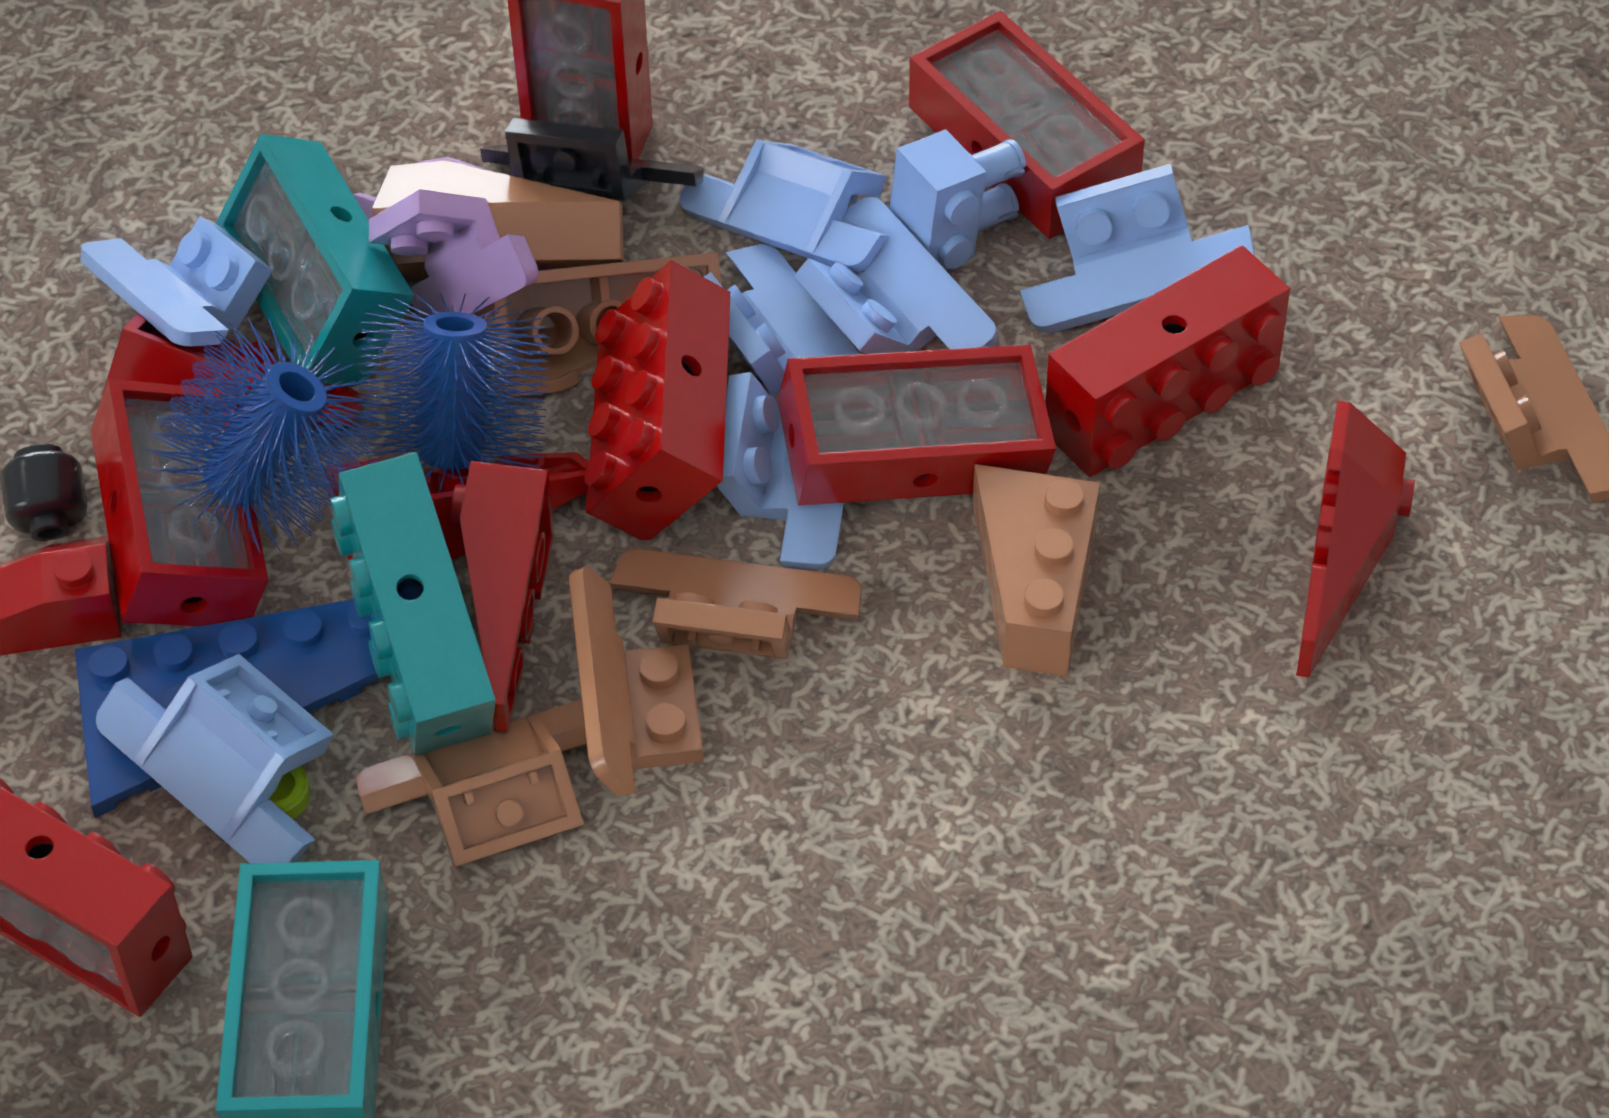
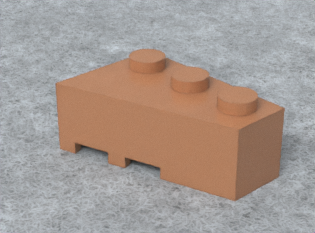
M974 464L973 513L975 524H977L983 565L991 594V605L1003 667L1068 677L1097 527L1100 482Z

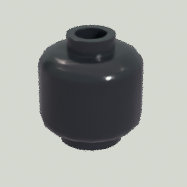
M34 444L18 450L13 455V459L1 470L0 483L5 517L15 530L31 534L32 539L36 541H51L68 535L69 527L76 525L85 517L87 497L81 464L74 456L63 452L59 446L53 444Z

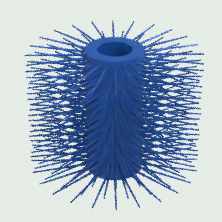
M442 293L440 294L447 312L440 313L417 295L430 308L433 313L432 315H428L396 299L427 316L425 319L420 318L407 308L406 310L413 315L379 305L380 307L416 318L418 322L399 319L389 314H386L388 316L366 313L409 324H384L372 321L374 323L360 322L400 329L392 331L362 329L363 332H360L397 336L386 339L366 337L367 339H359L367 340L366 343L382 341L397 344L396 346L388 347L371 345L373 347L359 346L360 348H366L362 350L382 349L379 352L383 350L396 352L389 355L378 353L379 355L362 354L367 356H359L375 357L371 359L388 358L396 361L382 364L365 361L367 363H358V365H369L366 367L381 365L397 369L392 371L359 370V372H368L361 374L380 373L378 376L388 374L396 377L391 379L377 377L382 380L361 378L366 380H359V382L377 381L371 384L387 382L397 386L389 387L385 385L386 387L379 388L365 385L372 388L358 387V389H371L365 390V392L386 390V393L390 391L398 393L379 395L370 392L373 395H358L368 396L361 399L381 398L377 401L382 403L361 402L366 404L358 406L397 408V410L391 411L384 409L386 410L385 412L369 409L364 410L372 412H358L372 413L367 415L387 414L385 417L390 415L398 417L382 419V421L366 419L369 421L360 422H382L376 425L383 428L361 426L368 427L366 428L368 430L379 429L372 432L381 430L395 431L397 434L379 435L380 437L371 433L368 434L376 438H388L385 441L393 439L398 440V442L381 444L363 443L371 444L367 446L383 445L376 449L387 446L404 447L391 451L371 452L378 454L370 455L369 457L385 453H399L394 456L396 457L405 452H419L420 462H425L421 466L426 464L433 466L425 475V478L429 477L436 467L444 469L440 490L447 469H452V479H454V469H457L460 480L464 485L459 469H469L471 461L491 463L486 460V458L503 461L512 466H516L512 464L516 463L539 468V466L510 461L512 459L506 455L530 460L535 459L528 457L544 458L543 456L513 454L502 451V449H518L527 453L529 452L523 449L543 451L541 449H534L543 448V446L520 447L508 445L505 442L513 441L521 444L517 441H526L540 444L534 441L545 440L530 439L536 438V435L528 433L545 434L533 432L541 431V429L517 430L523 429V427L530 429L524 425L544 427L533 425L544 423H525L531 420L512 422L506 419L517 418L522 420L518 417L541 420L534 417L546 416H531L537 413L519 415L515 414L516 412L510 413L505 411L524 409L537 412L533 410H546L539 409L542 406L520 407L524 404L515 406L507 403L516 401L530 405L531 403L525 401L545 403L541 402V400L545 399H528L532 397L520 399L508 395L519 394L524 396L520 393H528L542 396L536 393L547 392H532L538 391V389L521 391L506 387L526 385L538 388L535 386H547L539 385L543 384V382L522 383L525 381L516 382L509 379L520 377L529 380L532 379L527 377L546 379L542 378L546 377V375L528 376L533 373L521 375L510 371L530 369L543 372V370L538 369L548 368H535L539 366L523 367L508 363L528 361L539 364L538 362H549L542 361L544 358L525 359L526 357L511 356L520 353L532 356L533 354L530 353L547 355L545 353H548V351H533L534 349L524 351L512 347L523 345L545 347L541 345L549 344H537L540 342L526 343L511 339L550 337H546L545 334L526 335L527 333L512 334L507 332L521 329H545L549 327H535V325L520 328H509L510 326L506 328L496 327L541 318L514 321L519 319L516 318L507 322L487 324V322L528 311V309L492 318L499 313L497 312L484 320L482 319L483 317L511 302L479 317L473 314L489 297L476 307L473 312L465 313L461 312L465 294L459 312H454L453 305L452 312H449ZM405 327L419 328L421 330H409ZM489 330H500V331H498V332H490ZM390 332H405V334H397ZM499 335H512V336H514V337H498V336H499ZM403 338V339H406V340H392V339ZM496 344V345H500V346H503V347H496V346H489V345ZM400 347H406V348H409V349H411V350L399 349V348H400ZM499 359H507L512 361H501ZM502 365H508V366H511V367H500V366H502ZM497 383H504L509 385H499ZM388 398L395 400L396 402L384 403L379 400ZM496 407H504L508 409H498ZM389 422L396 424V426L385 427L380 424ZM512 425L522 426V428L515 430L506 427ZM513 433H523L534 437L519 439L504 436V434H510L513 436ZM410 443L409 445H395V444ZM483 450H494L496 452H487ZM492 454L503 455L510 460L500 459ZM387 459L377 460V461H371V462H365L364 464L374 463V462H380V461H384V460H387Z
M247 318L258 340L262 355L231 324L241 349L221 334L219 335L242 352L246 360L220 337L215 336L245 363L237 360L219 340L217 341L224 347V349L221 347L224 353L206 344L224 354L227 359L204 346L228 362L231 368L206 351L225 367L218 365L206 353L204 354L214 363H211L209 360L208 362H198L211 367L212 370L196 362L195 364L212 372L215 377L193 364V366L215 380H210L194 367L192 368L207 380L202 379L195 371L193 372L200 379L196 377L197 380H192L198 383L187 380L201 386V389L183 380L201 390L204 395L181 382L204 398L197 397L183 385L180 386L190 392L195 398L190 396L184 389L182 390L185 392L183 394L186 398H175L190 404V407L172 398L190 408L194 414L170 399L171 402L193 416H188L171 402H169L171 404L170 407L173 409L172 412L175 416L170 414L169 416L164 415L184 424L187 428L161 415L158 417V421L174 433L152 432L153 434L193 451L187 452L151 433L149 434L182 452L150 451L147 449L146 451L195 466L183 469L149 468L150 470L201 475L204 478L192 483L160 487L158 489L171 488L170 490L192 485L184 489L185 491L203 483H206V485L201 489L206 486L209 488L172 508L203 495L187 507L189 508L212 492L214 494L203 508L212 499L213 501L191 525L218 498L221 499L208 521L209 524L219 506L225 502L213 536L214 539L227 503L230 504L225 522L231 506L234 505L230 535H232L235 518L236 548H238L237 506L244 507L242 518H244L245 512L248 519V531L250 524L254 543L256 542L260 553L252 527L249 510L251 505L277 548L282 552L271 532L265 512L298 547L299 545L295 542L297 540L294 538L285 517L312 537L311 528L307 525L308 522L305 520V516L319 523L323 520L299 506L297 501L320 518L322 517L319 514L324 517L323 511L319 507L322 506L321 504L325 506H331V504L316 497L313 492L329 502L330 500L314 491L311 487H315L330 499L318 487H321L330 496L334 497L335 494L331 490L334 488L339 489V485L328 480L326 476L337 483L339 481L326 474L324 470H327L338 479L339 477L330 470L335 471L338 475V470L340 472L347 471V469L341 467L342 465L351 470L350 467L340 463L339 459L356 468L335 453L341 454L357 467L359 466L344 454H348L359 465L361 464L350 453L356 458V455L364 454L348 448L345 443L368 455V453L347 443L338 436L347 438L371 453L347 436L354 437L373 451L357 438H362V436L370 437L345 429L340 424L376 438L336 419H345L378 437L380 436L350 419H377L381 421L382 419L335 404L342 402L378 401L326 394V391L338 387L368 383L351 382L337 385L342 382L340 381L331 386H323L327 381L322 384L320 380L354 365L351 364L326 375L338 366L336 365L317 378L315 376L316 373L324 365L314 374L313 372L332 353L335 347L310 372L308 368L319 349L306 368H304V364L314 334L302 366L298 365L302 351L297 364H295L297 337L293 353L292 324H290L292 363L285 362V355L283 358L280 349V341L278 344L275 330L272 328L268 318L276 342L279 363H277L253 324ZM235 330L264 360L265 367L259 362V360L255 357V355L251 352V350L247 347V345L243 342V340L239 337ZM261 342L263 343L264 347L275 363L274 365L271 364ZM244 346L247 348V350L250 352L253 358L249 356ZM233 360H235L244 370H242L241 368H239V367L233 362ZM255 363L258 366H260L266 374L260 372ZM224 369L233 372L234 375L227 373ZM222 373L228 375L233 381L227 379ZM245 376L252 378L253 383L249 382ZM214 388L220 389L223 392V394L216 391ZM211 391L217 393L221 398L216 397ZM327 397L344 398V399H340V400L330 399V398L327 399ZM331 404V405H334V406H337V407H340V408H343V409H346V410H349V411H353V412H356V413H359V414H362V415H365V416H368V417H371V418H367V417H363V416H359V415H355V414H351V413H347V412H343V411H339V410L330 409V408H328V407H326V406H324V405ZM172 406H174V407H175L176 409H178L181 413H183L184 416H182L179 412H177ZM203 406L209 407L212 410V412L205 409ZM200 409L206 411L210 416L205 415ZM321 409L328 410L334 414L324 413ZM339 413L352 415L356 417L340 415ZM162 418H164V419H166V420H168V421L174 423L175 425H177V426H179V427H181V428L187 430L188 432H190V433H192V434H186V433H184L183 431L179 430L178 428H176L175 426L171 425L170 423H168L167 421L163 420ZM325 420H331V421L334 422L336 425H333V424H330V423H327V422H324V421H325ZM162 421H164V422L167 423L168 425L172 426L173 428H175L176 430H178V431L181 432L182 434L176 433L174 430H172L170 427H168V426H167L166 424H164ZM316 422L323 423L327 428L318 426ZM191 423L200 426L203 430L196 428ZM189 427L195 429L199 434L193 432ZM311 427L317 428L318 431H314ZM333 427L342 429V430H344V431H346V432L338 431V430H336V429L333 428ZM162 435H165V436H168V437H171V438H174V439H177V440L186 442V443H188L190 446H192L193 448H191V447H189V446H186V445H184V444H181V443H179V442H176V441H174V440H171V439H169V438H167V437H164V436H162ZM330 436H332V437L338 439L343 445L337 443V442H336L333 438H331ZM186 439L193 440V441H195V442L198 443V444L189 442V441H187ZM327 441L336 444L338 447L332 446ZM204 443L211 444L215 448H208ZM195 446L204 448L205 450H199V449H198L197 447H195ZM163 454H168V455H172V456H176V457H181V458L190 459V460H194V461H198V462H203V463H205V465H202V466L196 465V464H193V463H190V462H186V461H183V460H180V459H177V458H173V457H170V456H167V455H163ZM319 454L325 456L329 461L324 460ZM181 455H189V456H191V457H193V458L185 457V456H181ZM198 457H206L209 460L205 461ZM305 470H307V471L313 473L317 478L312 477V476H311L309 473H307ZM293 487L301 490L305 495L299 493ZM263 494L268 496L271 503L263 497ZM283 498L288 500L293 505V507L290 506ZM300 500L306 501V502H307L310 506H312L319 514H317L315 511H313L310 507H308L306 504H304V503H303L302 501H300ZM263 501H264V502L266 503V505L270 508V510L274 513V515L278 518V520H279V521L281 522V524L285 527V529L289 532V534L282 528V526H281V525L271 516V514L264 508ZM280 503H282V504L288 506V507L295 513V515H296L308 528H306L296 517H294V516H293L284 506H282ZM311 503H313L322 513H320ZM253 504H256V505H257V507H258V509H259V511H260V514L262 515V517H263L265 523L263 522L262 518H261L260 515L258 514V512H257V510L255 509V507H254ZM281 507H282L288 514H290L297 522H299L305 529H307L310 533H308L306 530H304L302 527H300L297 523H295L293 520H291L288 516H286V515L282 512ZM272 508H274L278 512L284 523L281 521V519L278 517V515ZM301 509L304 510V511H306V512L309 513L310 515L314 516V517L317 518L318 520H316V519L310 517L309 515L303 513V512L301 511Z

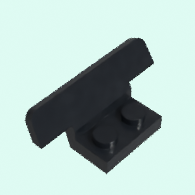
M513 118L505 130L507 145H495L480 149L482 162L511 165L514 177L615 200L625 201L649 181L698 186L703 183L704 167L628 158L624 130Z

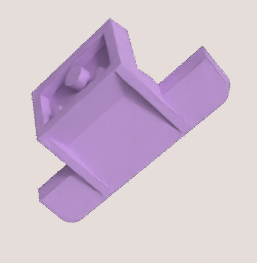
M418 189L369 219V243L391 246L392 253L402 256L425 254V269L429 277L410 287L414 294L411 300L414 308L428 315H432V311L417 295L440 313L447 312L440 293H442L449 312H452V305L454 312H459L464 295L466 294L461 312L471 313L488 297L489 299L477 311L536 282L538 279L537 264L525 237L507 234L499 238L486 198ZM417 311L420 318L425 319L427 317Z

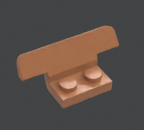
M1537 315L1498 316L1518 359L1509 360L1504 350L1493 354L1482 333L1459 342L1471 379L1516 469L1520 470L1570 459L1592 503L1609 500V433L1552 324L1545 318Z
M632 549L621 555L609 582L611 589L668 596V599L657 597L653 624L660 642L674 645L689 644L690 647L788 659L798 613L859 621L861 584L851 576L645 549Z
M588 566L570 573L569 586L588 758L597 778L616 796L636 794L634 769L703 762V746L689 644L624 651L623 639L616 632L611 584Z
M582 700L511 721L508 732L495 731V727H492L491 734L425 754L414 756V753L363 769L356 776V784L365 815L428 795L430 800L433 801L449 856L455 867L584 825L562 755V751L587 744Z

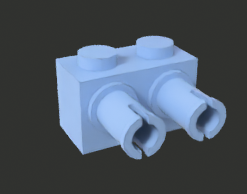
M947 130L901 146L896 151L889 210L945 270L948 268H958L975 255L979 231L1018 217L1016 212L1019 210L1018 199L1010 186L1001 183L985 192L984 190L989 186L1012 177L1023 175L1025 173L1023 167L1026 166L1024 153L1017 142L1008 139L999 145L971 155Z

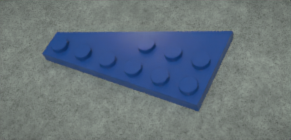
M350 599L75 649L90 801L94 817L97 818L116 809V803L143 790L149 789L152 792L162 787L102 735L97 728V712L116 682L125 678L131 679L166 710L188 676L240 654L310 713L335 700L342 703L362 693L361 688L380 680L376 674L368 646V640H371L368 621H372L371 615L360 618L354 600Z

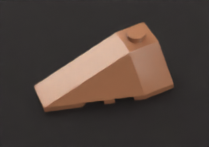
M451 161L390 166L372 208V217L418 189L482 197L487 199L499 238L507 234L524 236L538 270L624 262L622 204L619 201ZM384 245L406 281H422L429 277L425 269V254L418 256L397 255L391 252V246Z
M718 252L538 271L536 282L475 312L474 315L480 317L511 302L482 319L486 320L497 312L499 313L492 318L526 309L528 311L487 322V324L507 322L516 318L519 319L514 321L541 318L496 327L506 328L510 326L509 328H520L533 325L535 327H549L545 329H521L507 332L512 334L527 333L526 335L545 334L546 337H550L511 339L526 343L540 342L537 344H549L541 345L545 347L533 345L512 347L524 351L534 349L533 351H548V353H545L547 355L530 353L533 356L525 353L511 355L519 358L526 357L525 359L544 358L542 361L549 362H538L539 364L528 361L508 363L523 367L539 366L535 368H548L538 369L543 370V372L530 369L510 371L521 375L533 373L528 376L546 375V377H542L546 379L531 377L527 378L532 380L523 377L509 379L516 382L525 381L522 383L543 382V384L539 385L547 386H535L538 388L522 385L506 388L521 391L538 389V391L532 392L547 393L564 391L580 383L577 374L597 365L598 343L595 340V332L605 313L620 307L633 295L636 287L644 278H652L671 260L702 277L711 272L722 286ZM489 330V331H490V332H498V331H500V330ZM499 335L498 337H514V336H512V335ZM496 344L489 345V346L503 347V346L496 345ZM499 359L501 361H512L507 359ZM502 365V366H500V367H511V366ZM497 383L499 385H509L504 383ZM520 393V394H522V395H524V396H525V395H533V394H528V393ZM513 394V395H508V396L517 397V396H521V395H519V394Z

